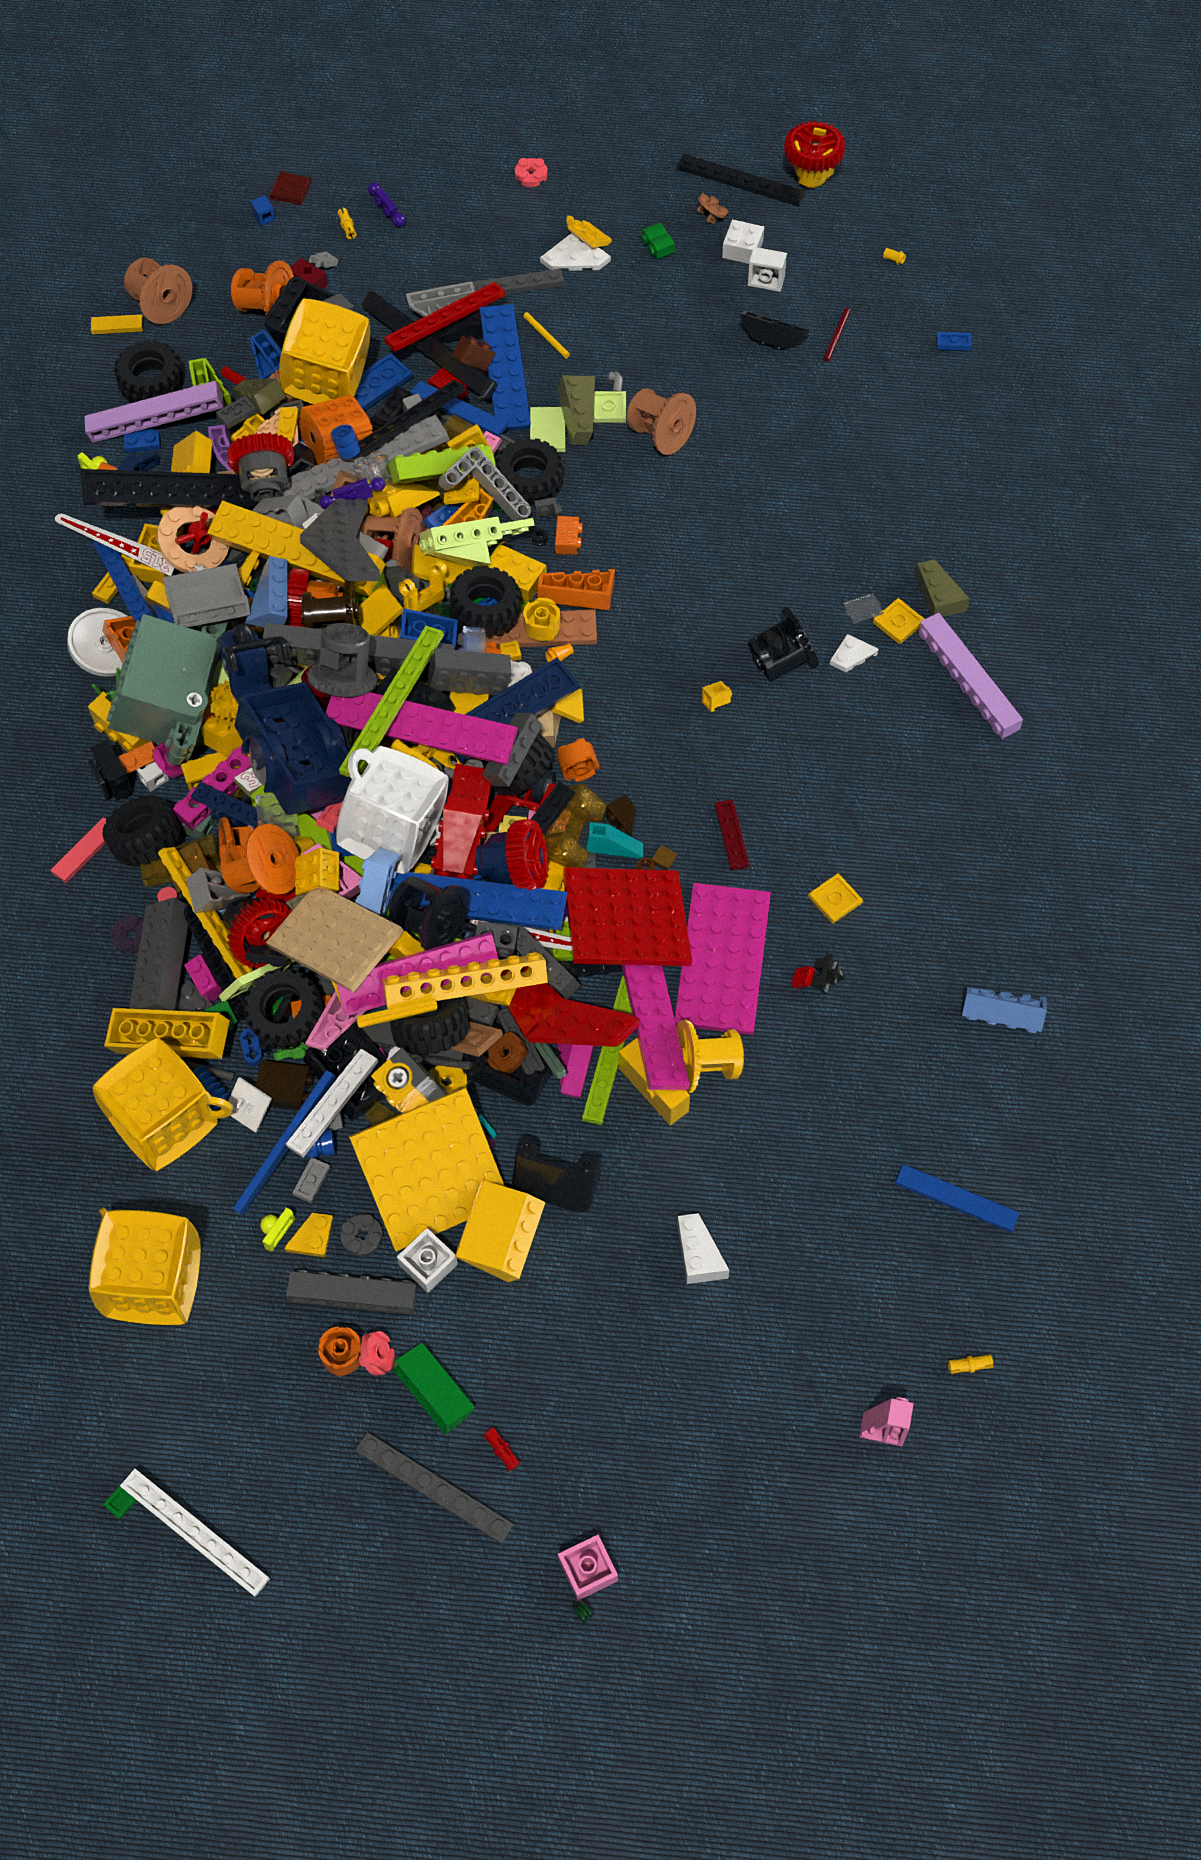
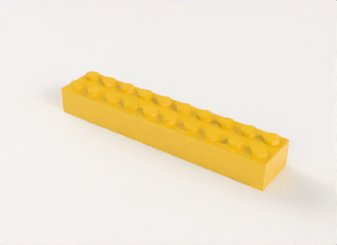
M225 501L221 502L207 532L215 541L247 553L255 551L259 553L258 557L266 560L269 556L287 559V567L291 569L308 570L313 577L345 587V579L300 543V534L304 529ZM367 552L378 567L381 575L385 563L379 556ZM354 581L356 592L370 596L378 581Z

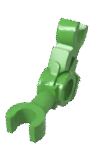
M300 1042L298 1043L299 1047L277 1049L278 1052H274L273 1055L275 1061L287 1057H293V1059L302 1058L306 1049L310 1046Z

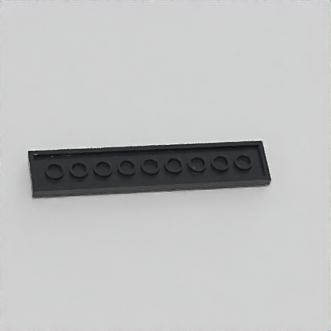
M81 469L80 471L83 505L194 508L199 506L205 509H218L221 502L225 501L248 510H253L259 503L253 501L250 493L241 488L239 474Z

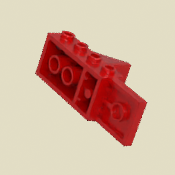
M455 764L450 794L442 810L443 820L439 822L438 832H441L440 839L436 838L435 841L437 854L436 857H432L431 861L434 875L473 880L474 875H478L475 853L477 846L481 844V839H485L486 828L484 824L485 821L489 820L490 815L487 805L491 784L482 776L485 768Z

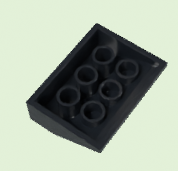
M356 1021L325 1050L309 1047L306 1049L303 1058L305 1064L309 1066L318 1080L321 1079L327 1070L338 1078L360 1049L378 1059L377 1065L342 1108L351 1121L370 1110L385 1097L383 1092L381 1093L373 1085L375 1080L371 1075L387 1061L362 1028L358 1027Z

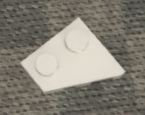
M847 634L830 660V665L848 672L854 666L864 663L868 657L876 656L879 649Z

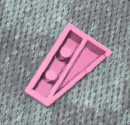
M897 1397L863 1412L859 1437L903 1446L910 1428L913 1403H910L905 1398Z

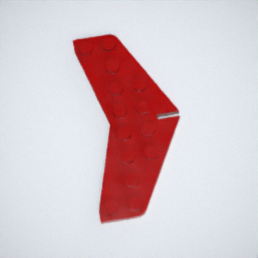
M524 966L520 972H526L529 966ZM503 970L500 975H506L509 972V970ZM548 983L516 988L509 1006H506L524 1039L528 1038V1042L616 1047L621 1045L640 1025V1019L631 1014L563 999Z

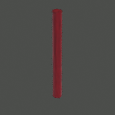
M845 308L824 355L823 360L825 362H829L850 314L849 308Z

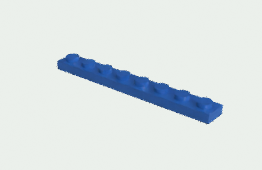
M94 541L93 544L135 623L137 620L141 621L143 614L153 617L118 551Z

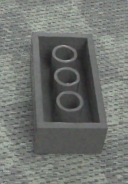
M435 648L428 669V683L430 687L438 691L495 696L507 688L511 676L510 655Z

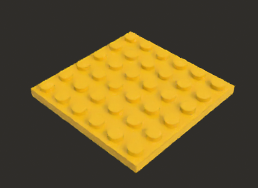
M465 1087L349 1136L395 1251L408 1247L427 1228L435 1235L467 1221L482 1180L504 1186Z

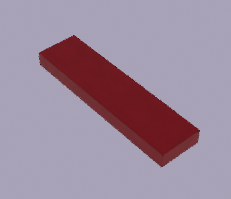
M733 799L714 802L730 871L749 868L750 864Z

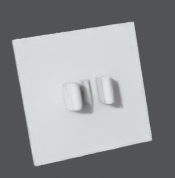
M239 1077L228 1101L233 1106L230 1116L256 1133L272 1098Z

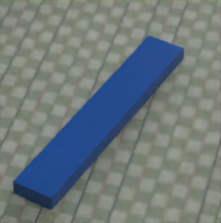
M419 381L410 393L411 396L419 394L423 400L439 389ZM458 398L452 399L439 408V410L472 426L478 424L482 431H487L497 437H500L508 427L507 422Z
M904 1164L895 1182V1185L1012 1233L1020 1214L1015 1210Z

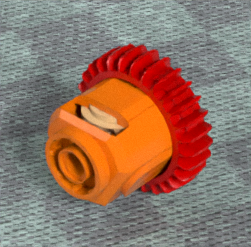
M293 568L288 581V617L284 625L304 627L301 618L302 594L304 592H311V597H314V599L343 596V593L339 592L336 584L309 580L310 572L308 570Z

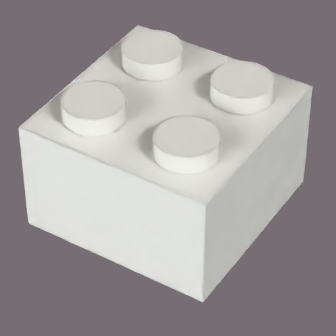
M732 219L723 242L722 258L749 264L753 248H761L764 226Z
M754 247L749 261L748 286L781 292L785 278L787 253Z
M428 1228L397 1256L399 1266L427 1293L458 1265L457 1258L454 1257L455 1254Z

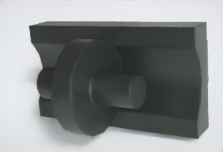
M827 953L826 958H817L815 963L816 970L821 971V974L813 975L811 986L820 989L822 994H828L831 984L836 985L837 981H843L845 974L841 971L842 967L833 960V954Z

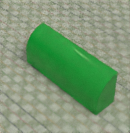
M423 1343L395 1360L393 1366L394 1373L444 1435L459 1426L473 1412L474 1405Z

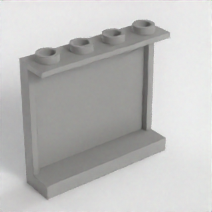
M236 564L163 577L165 593L174 624L192 627L250 615L248 598L244 594Z

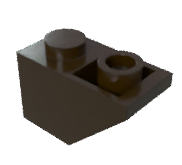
M625 794L606 805V818L610 824L613 823L616 826V829L632 837L636 820V807Z

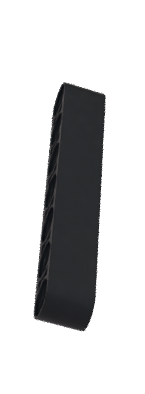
M188 904L184 908L185 920L223 992L236 978L229 965L224 961L221 952L214 945L207 930L203 928L202 922L193 912L191 905ZM248 991L227 1000L234 1016L239 1021L246 1020L243 1007L247 1006L244 1003L245 996L250 995Z

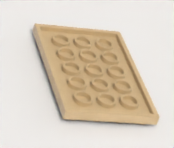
M317 888L306 894L266 943L270 948L354 993L404 931L397 924L331 890Z

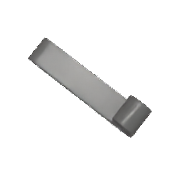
M477 447L469 449L439 477L440 487L449 490L470 472L513 521L524 520L531 513L529 504Z

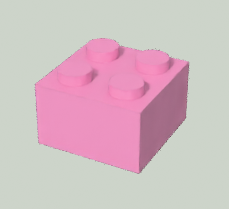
M599 1535L558 1554L559 1563L577 1601L618 1581V1574Z

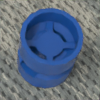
M340 425L332 430L331 437L334 444H336L335 447L340 458H353L360 452V446L351 425Z
M332 1128L326 1129L307 1152L306 1159L316 1158L320 1153L323 1156L335 1155Z

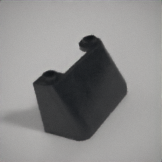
M493 1022L491 1027L501 1029L502 1033L505 1034L502 1026ZM505 1049L503 1051L505 1053L503 1057L509 1054V1050ZM552 1049L559 1059L561 1052ZM486 1050L479 1057L466 1054L465 1061H471L472 1068L470 1070L463 1069V1073L466 1074L469 1080L523 1105L532 1106L541 1094L552 1074V1070L542 1055L539 1054L545 1066L541 1073L534 1071L533 1074L526 1075L520 1066L510 1074L500 1072L489 1065L487 1060L489 1058V1051Z
M520 1137L516 1147L512 1189L527 1193L547 1204L583 1213L589 1210L600 1180V1159L588 1156L582 1157L576 1163L575 1169L535 1158L537 1154L536 1144L529 1139Z

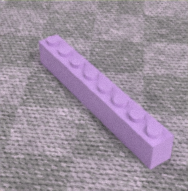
M213 381L86 415L85 432L92 443L221 409L223 408L222 390L218 383Z
M940 613L921 621L918 631L920 638L925 640L931 652L937 655L941 665L948 669L952 679L956 680L962 692L969 696L973 706L977 707L983 719L990 723L994 733L1003 739L1020 730L1023 722L1022 717Z

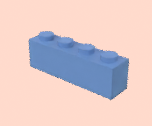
M268 557L250 607V615L247 616L245 623L260 627H265V623L284 625L288 617L287 559Z
M967 987L962 1016L969 1020H985L986 1023L993 1025L997 1023L1005 1024L1006 1027L1012 1029L1017 1027L1024 1028L1031 1033L1042 1032L1047 1012V998L1039 996V1000H1035L1026 994H1022L1021 997H1015L1010 992H1001L999 995H995L993 990Z

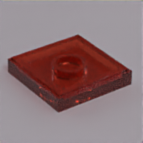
M280 172L270 193V199L302 205L312 180L310 177Z

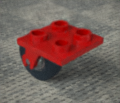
M546 769L545 775L540 777L539 782L535 785L533 784L527 790L524 798L507 795L506 799L511 800L512 805L524 806L530 810L537 811L556 786L555 774Z

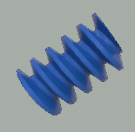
M200 1066L192 1071L211 1097L229 1100L230 1093H225L226 1089L224 1087L220 1088L221 1083L215 1082L216 1078L211 1076L210 1071H205L206 1066ZM209 1105L211 1110L220 1108L216 1105Z

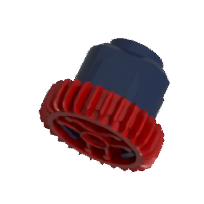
M523 819L514 821L507 829L508 832L491 834L485 844L477 846L475 853L477 870L482 877H489L493 883H513L517 888L534 890L535 888L544 887L547 882L548 864L550 863L548 856L550 855L547 852V841L544 839L545 834L542 833V828L539 827L535 820Z

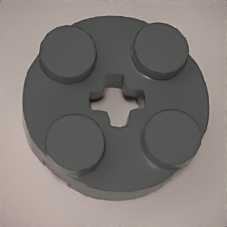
M371 1215L354 1216L342 1225L341 1241L347 1252L358 1257H367L378 1250L383 1240V1232L379 1222ZM359 1232L367 1233L364 1240L356 1238Z

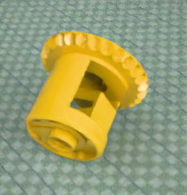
M679 1021L677 1032L690 1083L689 1089L686 1090L688 1093H692L696 1089L700 1072L722 1071L727 1080L739 1078L743 1070L744 1052L741 1037L735 1029H729L720 1038L698 1039L694 1025L690 1021Z

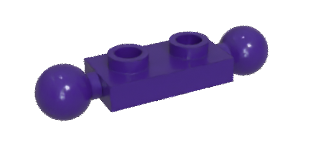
M370 183L368 192L370 195L376 196L374 197L376 205L382 208L384 215L389 217L396 227L403 226L405 224L404 215L397 213V207L378 183Z
M375 477L368 484L365 478L333 489L332 493L334 496H322L320 498V506L326 509L333 501L339 498L345 500L368 499L373 497L372 490L380 492L385 488V481L380 477Z

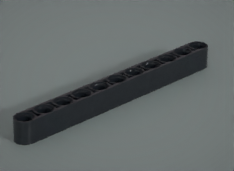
M369 290L361 304L363 308L394 331L415 322L371 290ZM429 334L411 343L478 394L490 399L498 383L478 368L460 362L452 354L454 350L435 336Z

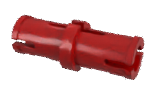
M495 1428L490 1429L484 1434L483 1437L492 1446L495 1456H499L509 1471H512L520 1464V1461L510 1450L508 1442H504Z

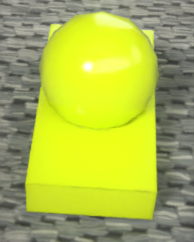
M83 452L77 455L82 469H97L101 462L107 463L106 459L102 456H96L90 460Z
M285 1208L279 1218L275 1215H267L261 1220L260 1228L262 1232L267 1234L262 1242L265 1249L270 1252L275 1249L295 1220L294 1214L290 1209Z

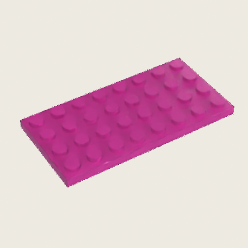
M693 883L687 927L692 964L691 966H682L675 1013L676 1026L679 1021L687 1020L694 1025V1028L727 1032L729 1029H735L740 1034H754L771 892Z

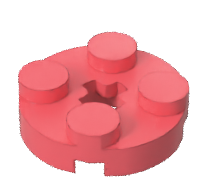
M521 158L515 167L516 180H519L521 185L526 187L539 186L540 182L543 180L545 182L548 176L547 166L544 164V160L540 158Z
M381 1331L362 1336L361 1355L359 1356L360 1365L375 1376L383 1375L390 1371L395 1358L394 1349H390L388 1342H391L389 1337Z

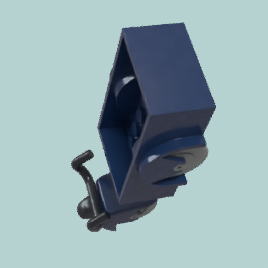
M241 623L235 629L222 633L216 642L221 647V662L229 678L232 695L238 703L234 727L243 740L241 752L242 754L249 753L253 773L262 785H265L264 792H273L286 816L343 802L352 778L341 775L339 772V768L349 753L339 725L334 719L326 716L306 682L273 689L269 684L267 653L264 646L280 644L283 661L291 660L286 639L282 636L259 639L258 635L251 630L247 623ZM282 718L284 720V722L280 723L274 722V720ZM304 761H308V762L310 763V765H305V766H304L303 764H299V763H300V762H304Z

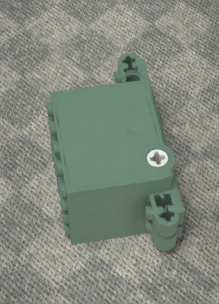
M143 614L141 621H136L124 656L125 659L120 670L115 694L106 720L110 722L108 729L157 744L165 743V747L168 748L166 758L172 765L177 766L182 764L184 760L188 761L195 747L203 714L208 704V695L221 649L216 640L225 632L228 619L197 625L196 630Z

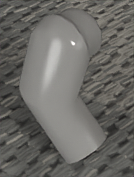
M617 371L609 372V381H614L613 391H621L622 376Z

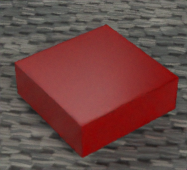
M812 966L796 968L791 985L794 988L810 987L815 969Z

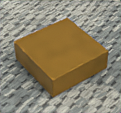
M661 845L651 860L660 868L669 870L678 854Z

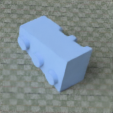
M379 848L369 858L364 860L362 865L364 875L359 882V889L361 891L356 899V904L381 917L385 915L392 891L390 890L391 880L397 874L393 870L395 863L401 860L402 854Z

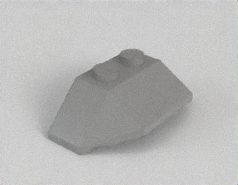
M471 281L407 293L406 298L409 308L425 317L475 292Z

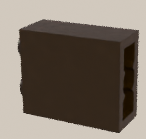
M261 1060L255 1087L272 1098L268 1107L299 1111L309 1096L307 1092L309 1086L313 1084L314 1076L311 1074L309 1066Z

